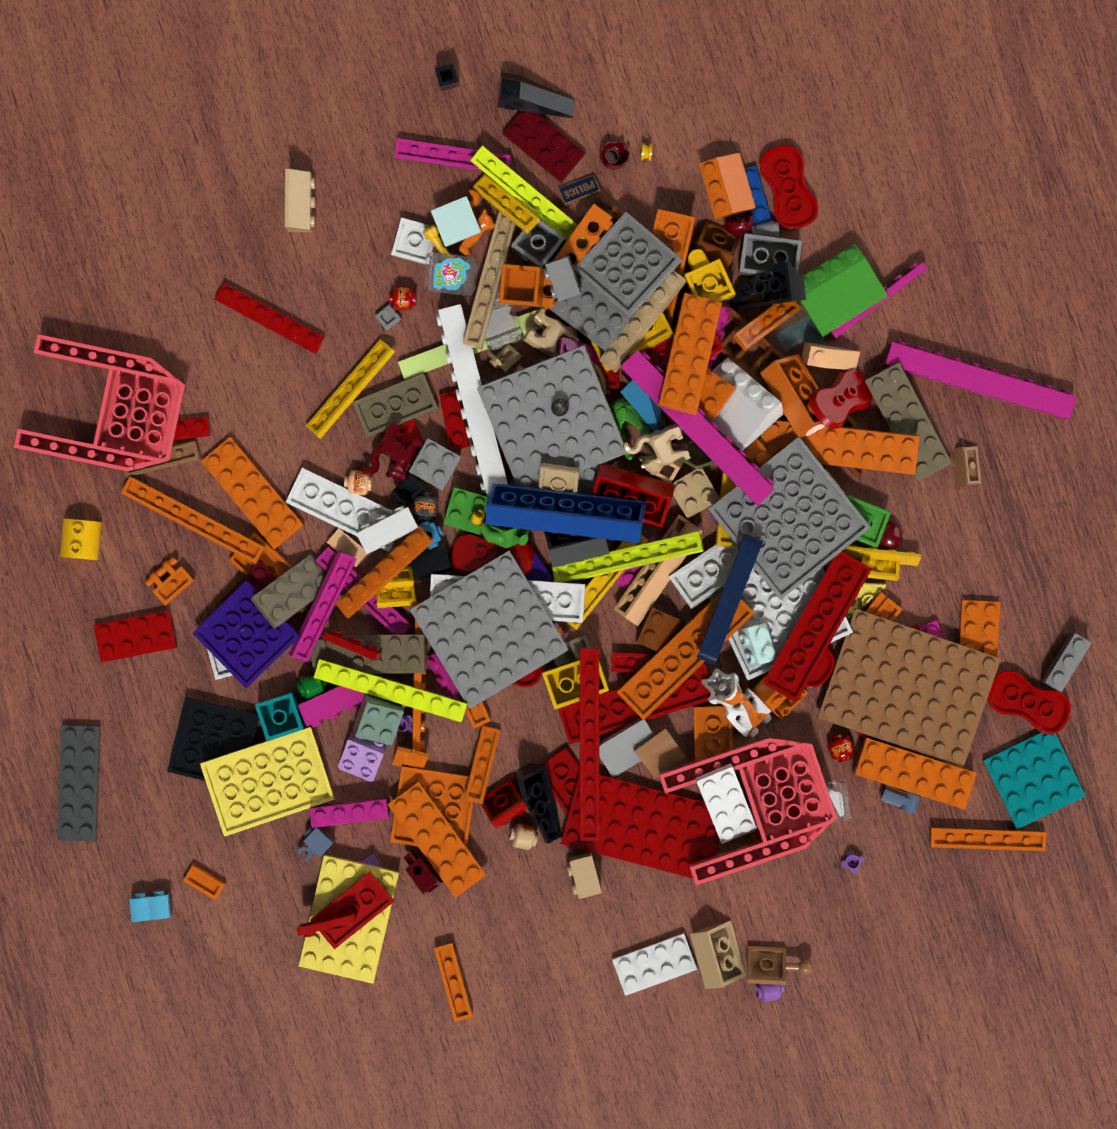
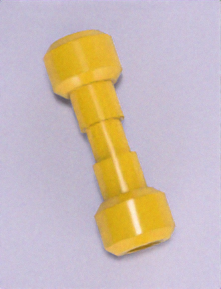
M432 224L423 230V235L436 247L442 259L441 262L447 258L455 259V256L450 254L442 244L437 226Z

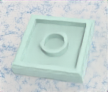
M467 196L431 210L445 247L481 233Z

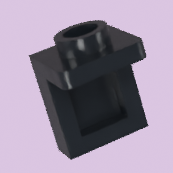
M412 474L398 488L392 490L391 493L398 504L405 506L410 504L425 487Z

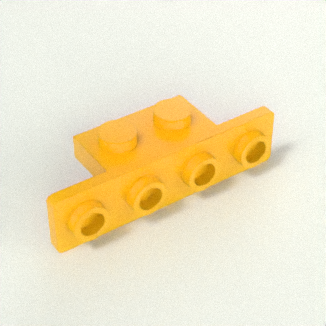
M849 545L843 550V553L854 559L861 560V563L872 568L867 578L892 581L899 580L900 564L918 566L921 559V554L911 551L897 552L893 549L880 550L875 547L862 548L856 545Z

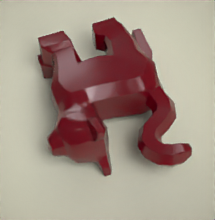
M393 421L387 429L383 440L370 455L372 466L370 468L362 466L361 470L366 475L375 474L380 466L378 456L384 454L395 461L389 467L386 477L403 481L407 477L406 467L412 461L416 448L422 447L424 443L415 438L407 446L402 445L399 442L400 438L406 436L408 432Z

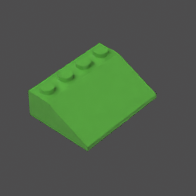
M856 244L802 276L806 300L797 302L823 337L882 301L888 295Z

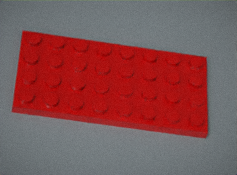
M579 771L560 844L693 879L688 864L715 856L720 839L705 802L673 793L665 794L664 791L599 774V841H580Z

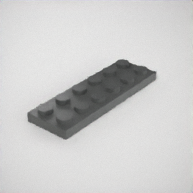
M61 725L57 840L97 841L101 726Z

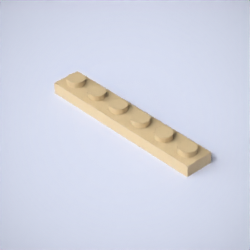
M673 271L641 305L599 361L616 373L687 280Z

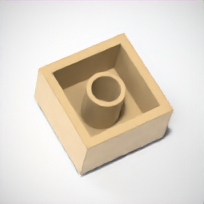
M696 469L672 483L675 485L673 498L686 519L720 500L703 469Z
M592 852L569 857V862L566 864L569 876L574 878V881H571L574 895L578 894L579 899L601 894V886Z

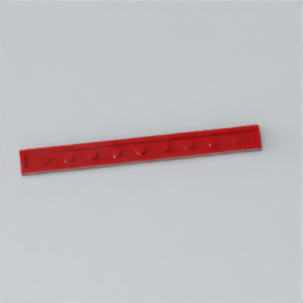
M579 648L580 841H599V648Z

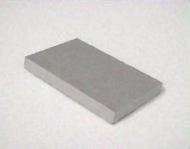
M642 718L637 719L599 742V757L612 778L641 761L634 749L654 735L646 721Z

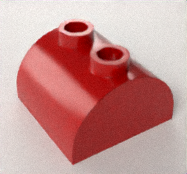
M511 778L485 794L482 805L495 829L506 825L510 820L522 815L528 809L521 797V793Z

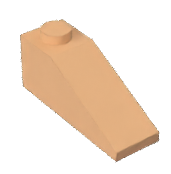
M805 342L801 360L806 365L856 370L860 351Z

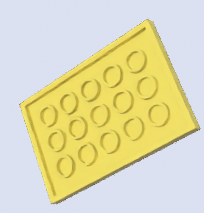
M311 726L200 763L224 837L335 800Z
M325 854L310 919L369 871L374 874L392 898H394L399 871ZM392 904L335 950L319 931L315 932L313 936L305 937L299 967L373 984Z

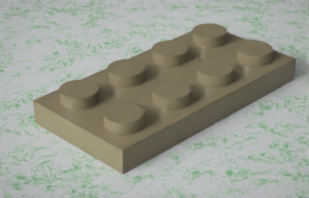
M424 373L353 402L367 438L386 431L393 421L400 425L438 409Z
M310 554L254 595L251 601L270 625L276 629L315 600L326 577V573Z

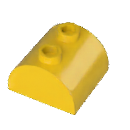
M63 518L59 557L99 560L102 522Z

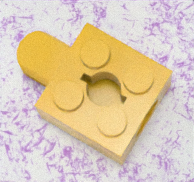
M699 249L693 250L688 256V263L692 271L684 274L690 294L721 303L735 297L736 293L721 260L718 259L709 263L704 251Z

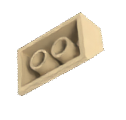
M285 169V228L288 232H312V227H315V216H312V208H315V197H312V189H315L316 182L311 172Z
M731 920L690 933L705 989L722 988L746 976Z

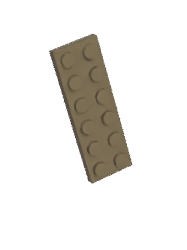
M899 362L865 379L891 432L920 436L916 474L914 475L917 481L952 464Z
M425 634L343 635L347 639L353 637L360 640V644L364 646L370 644L377 647V651L382 653L380 660L377 661L323 640L324 635H320L312 651V672L316 671L319 659H323L369 674L426 673Z

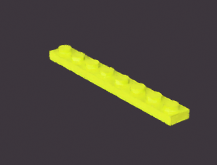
M483 145L470 160L548 226L563 236L565 240L569 239L578 224ZM583 237L577 240L579 248H585L588 245L587 239Z
M698 531L611 551L609 554L601 557L554 567V581L569 583L704 552L701 533Z
M319 659L314 678L458 722H462L467 707L465 702L323 659Z

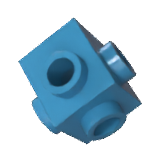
M429 521L418 525L426 533H432L431 539L434 542L428 546L429 550L439 546L438 542L442 540L440 536H443L440 526H435L434 522L430 524Z

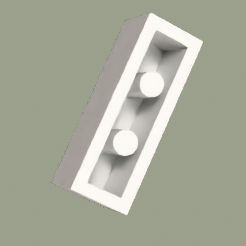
M404 506L393 510V515L389 517L383 515L376 519V524L370 526L368 523L358 528L360 532L356 534L366 554L376 551L415 531L419 527L409 507L404 508Z

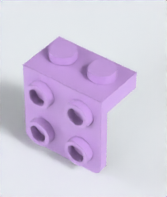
M353 729L346 743L338 768L372 782L388 745L355 737Z

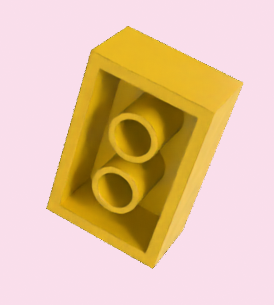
M579 660L542 672L554 710L580 701ZM599 662V694L609 691Z

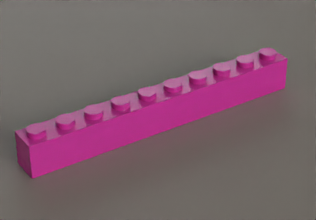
M896 340L895 343L892 342L889 345L883 366L890 367L899 362L906 373L1064 420L1071 418L1077 397L1072 396L1070 391L1061 389V392L1055 391L1053 386L1047 384L1042 386L1035 385L1033 380L1025 378L1022 381L1017 379L1016 375L1006 373V375L998 374L999 370L993 368L985 370L980 368L979 364L969 362V365L961 363L962 359L951 357L948 359L943 357L944 354L932 351L931 354L925 352L923 347L906 346L907 343Z
M637 350L620 367L658 405L664 381L662 376L664 371L658 365L653 367L649 362L651 358L644 351L640 353ZM660 407L756 506L775 490L772 487L774 483L767 476L763 478L758 473L760 469L753 462L749 464L745 460L747 456L741 449L735 450L731 446L733 441L726 434L722 436L717 431L719 427L712 420L708 422L704 418L706 414L699 407L696 415Z

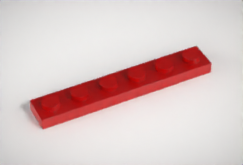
M225 283L222 284L214 299L314 354H317L325 337Z

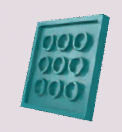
M1039 732L983 759L1015 829L1026 826L1086 797L1056 733L1044 734Z

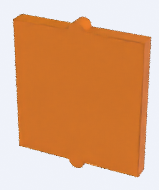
M397 747L392 765L424 769L429 754L415 751V749Z

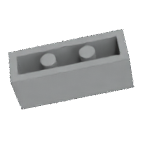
M1071 632L1041 682L1054 690L1062 692L1092 643L1080 635Z

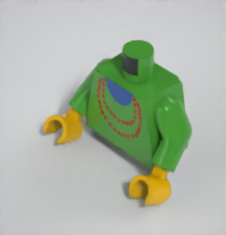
M479 509L477 513L473 512L471 522L479 524V530L483 534L484 539L489 543H495L504 548H509L516 544L525 545L527 543L529 529L488 525L486 521L483 522L485 513Z

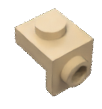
M510 344L496 356L490 351L487 353L491 358L489 362L496 369L500 367L504 372L522 357Z

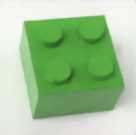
M454 487L443 524L481 535V531L478 528L480 527L479 524H473L471 516L473 512L477 513L480 509L485 513L483 522L486 520V505L489 497Z

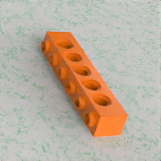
M593 203L554 260L573 253L577 258L576 262L572 264L573 268H575L588 254L590 248L600 241L601 237L599 235L602 231L605 230L607 232L613 224L611 221L612 216ZM590 222L598 223L599 230L593 233L588 230ZM581 237L588 241V245L585 248L577 246V240ZM544 276V286H553L551 280H547L546 276ZM543 292L542 309L546 311L547 308H553L556 301L552 295H546Z

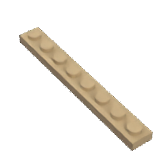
M500 211L463 340L464 346L483 349L501 283L502 264H506L516 225Z

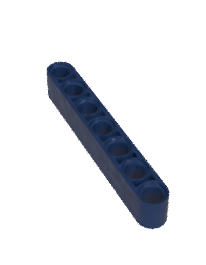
M744 534L699 650L698 659L716 664L763 540Z

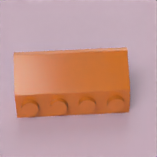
M798 354L776 360L761 372L765 383L774 397L782 402L783 413L799 438L811 435L825 427L814 415L809 404L811 393L819 388Z

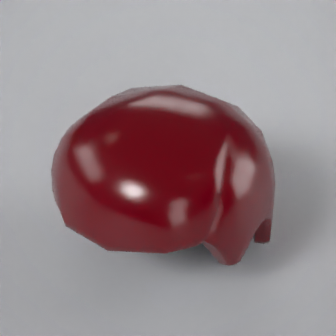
M611 141L605 143L600 149L599 158L606 168L618 170L629 161L630 151L626 150L623 143Z
M750 213L734 215L732 221L726 218L724 223L725 230L735 236L748 234L752 231L754 216Z
M887 522L878 545L879 548L894 550L901 545L903 531L899 525L894 522Z

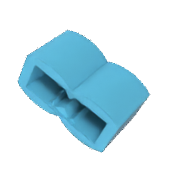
M164 890L154 891L153 895L145 896L144 892L133 894L134 897L129 899L131 922L166 919L172 916L169 893H164Z

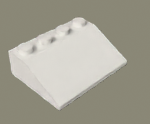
M727 357L712 372L736 387V391L715 421L706 415L704 418L708 422L712 420L719 427L717 431L722 435L726 434L733 441L732 444L743 451L783 415L782 402Z

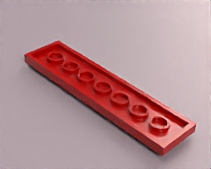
M842 551L833 558L763 681V685L797 703L872 568Z
M705 663L658 706L645 721L707 702L711 692L701 683L703 679L709 678ZM621 688L599 694V735L624 728L641 718L617 693ZM580 701L558 708L569 745L580 741Z

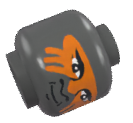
M421 492V496L414 498L412 513L416 516V519L431 521L432 518L437 516L438 499L433 498L432 493Z

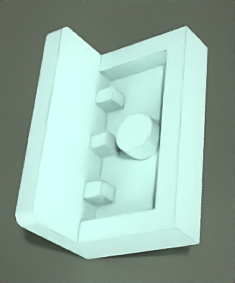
M766 623L738 632L739 642L745 654V661L750 669L776 660L777 655Z

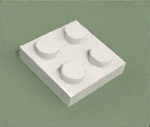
M401 218L391 255L429 266L434 246L430 240L425 238L423 230L430 225Z

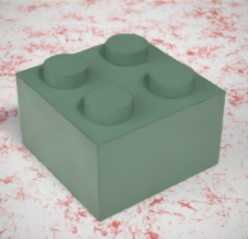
M365 693L353 725L355 737L392 746L404 713L402 704Z

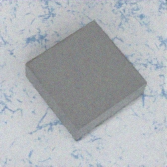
M390 304L375 315L386 331L402 320Z

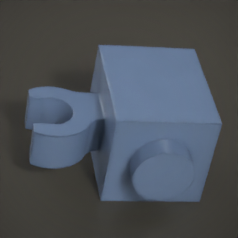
M311 827L304 834L306 839L303 842L307 846L301 847L297 854L307 851L308 856L304 859L305 861H308L314 852L321 857L335 841L320 827L315 829Z

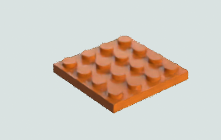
M402 766L397 797L419 781L467 846L474 802L464 800L470 776ZM394 814L390 842L417 846Z

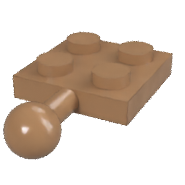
M748 946L747 983L786 985V970L799 971L802 975H808L813 970V965L809 960H802L799 963H786V948Z

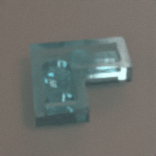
M808 316L775 335L785 352L800 342L803 345L805 342L828 346Z

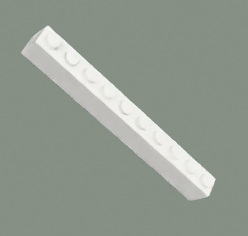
M461 304L438 310L439 314L436 315L438 326H443L444 333L441 334L443 345H448L449 352H446L448 364H453L454 370L450 372L453 382L458 383L459 389L455 391L458 401L462 400L464 408H460L463 420L467 419L469 426L465 427L468 438L472 437L474 445L470 446L473 457L477 456L478 464H475L476 471L483 478V482L480 483L483 494L486 493L487 497H489L492 483L508 485L494 429L477 390V387L482 386L473 349L463 345L467 326Z

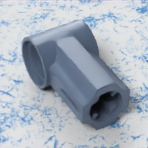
M885 785L880 799L898 806L901 810L915 814L921 796Z

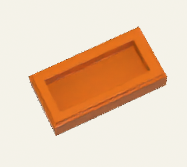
M192 864L183 879L185 883L213 900L217 899L226 884L195 864Z

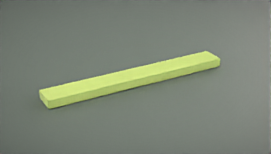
M540 309L514 318L516 325L507 337L499 338L496 344L492 343L490 339L485 338L483 349L472 347L473 353L477 354L525 336L530 326L535 331L541 330L539 326L532 322ZM442 345L399 361L398 364L404 380L447 365L446 352H449L448 345Z

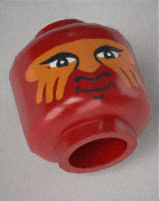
M395 286L393 292H389V304H393L395 310L411 311L413 306H416L417 291H414L412 286Z
M842 733L831 736L832 740L827 744L831 758L838 760V763L853 758L852 755L855 753V748L851 737L843 736Z

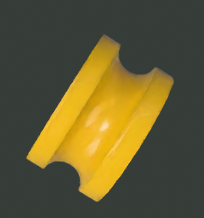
M642 143L641 160L648 159V161H651L652 143H649V145Z

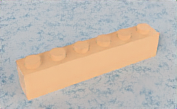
M678 515L662 540L698 531L702 534L703 531L684 517ZM686 556L644 565L613 610L639 626L669 582V576L676 572Z

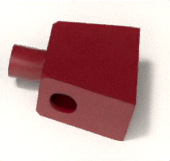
M413 851L404 856L405 861L409 865L405 870L422 894L431 893L443 883L425 858L418 859ZM419 867L422 868L421 874L417 872Z

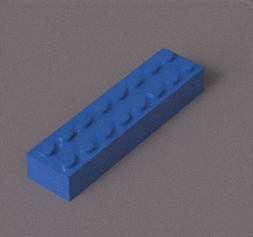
M492 483L486 505V524L512 527L514 529L521 528L532 531L640 543L646 501Z

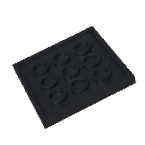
M185 697L167 772L205 781L200 765L201 762L254 745L259 724L258 714Z

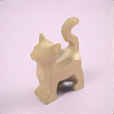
M542 308L532 320L535 325L543 329L541 334H537L535 329L530 326L524 338L525 342L532 347L538 348L541 353L550 357L557 356L555 350L561 337L579 342L577 338L578 333L575 328L565 326L559 320L546 316L545 310Z
M677 424L639 437L634 447H630L628 442L623 444L624 451L631 455L641 451L645 442L651 444L655 455L639 457V460L643 462L641 468H645L651 475H655L661 466L672 464L679 458L691 459L686 444H679L677 446H672L671 444L673 439H683Z

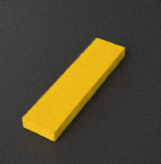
M484 174L472 187L480 196L526 234L539 223L540 219L487 174Z

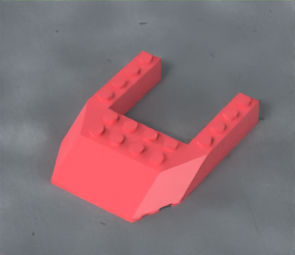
M40 334L37 335L34 349L35 354L107 369L109 373L94 444L17 429L14 448L123 471H132L170 461L185 384L149 357Z
M767 738L658 773L666 794L697 783L696 777L731 763L734 770L738 769L761 838L760 841L688 864L695 885L806 849L837 818L812 744Z

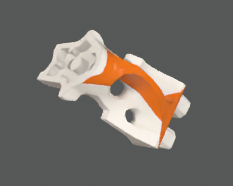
M716 668L710 678L701 681L711 692V696L707 700L712 704L720 703L724 705L727 710L724 715L731 724L745 737L748 735L754 737L758 733L756 727L761 722L767 724L772 719L769 714L771 710L749 688L746 689L744 694L742 693L738 683V676L735 673L727 675Z

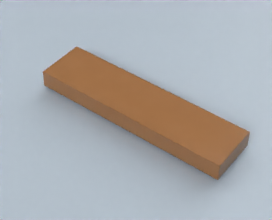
M196 441L175 445L172 447L170 461L132 471H124L125 478L200 460Z

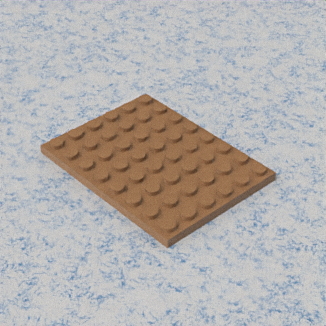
M854 609L849 623L853 633L845 636L817 718L964 768L1001 659Z

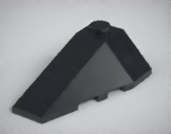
M500 73L498 108L573 119L574 99L523 76Z
M790 262L772 264L767 267V270L758 273L754 278L734 289L736 295L730 299L731 308L735 311L806 300L804 280Z
M529 763L517 770L521 797L545 843L549 844L560 838L561 833L547 765Z

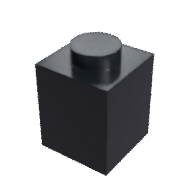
M453 63L435 68L440 91L459 87Z

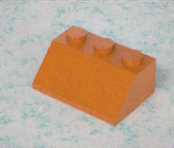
M741 153L721 156L699 163L715 219L722 220L756 208Z

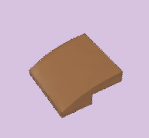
M665 727L634 749L655 779L659 777L658 773L670 769L686 757Z

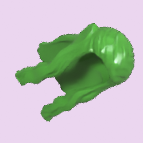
M619 398L609 405L624 443L628 442L624 435L627 423L637 427L642 435H648L653 432L626 398ZM625 454L628 460L637 459L635 454Z

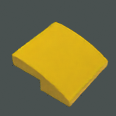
M411 566L405 567L376 594L377 608L415 606L416 598Z

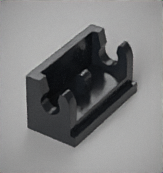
M445 547L420 554L410 563L416 582L430 578L431 574L439 575L453 570Z

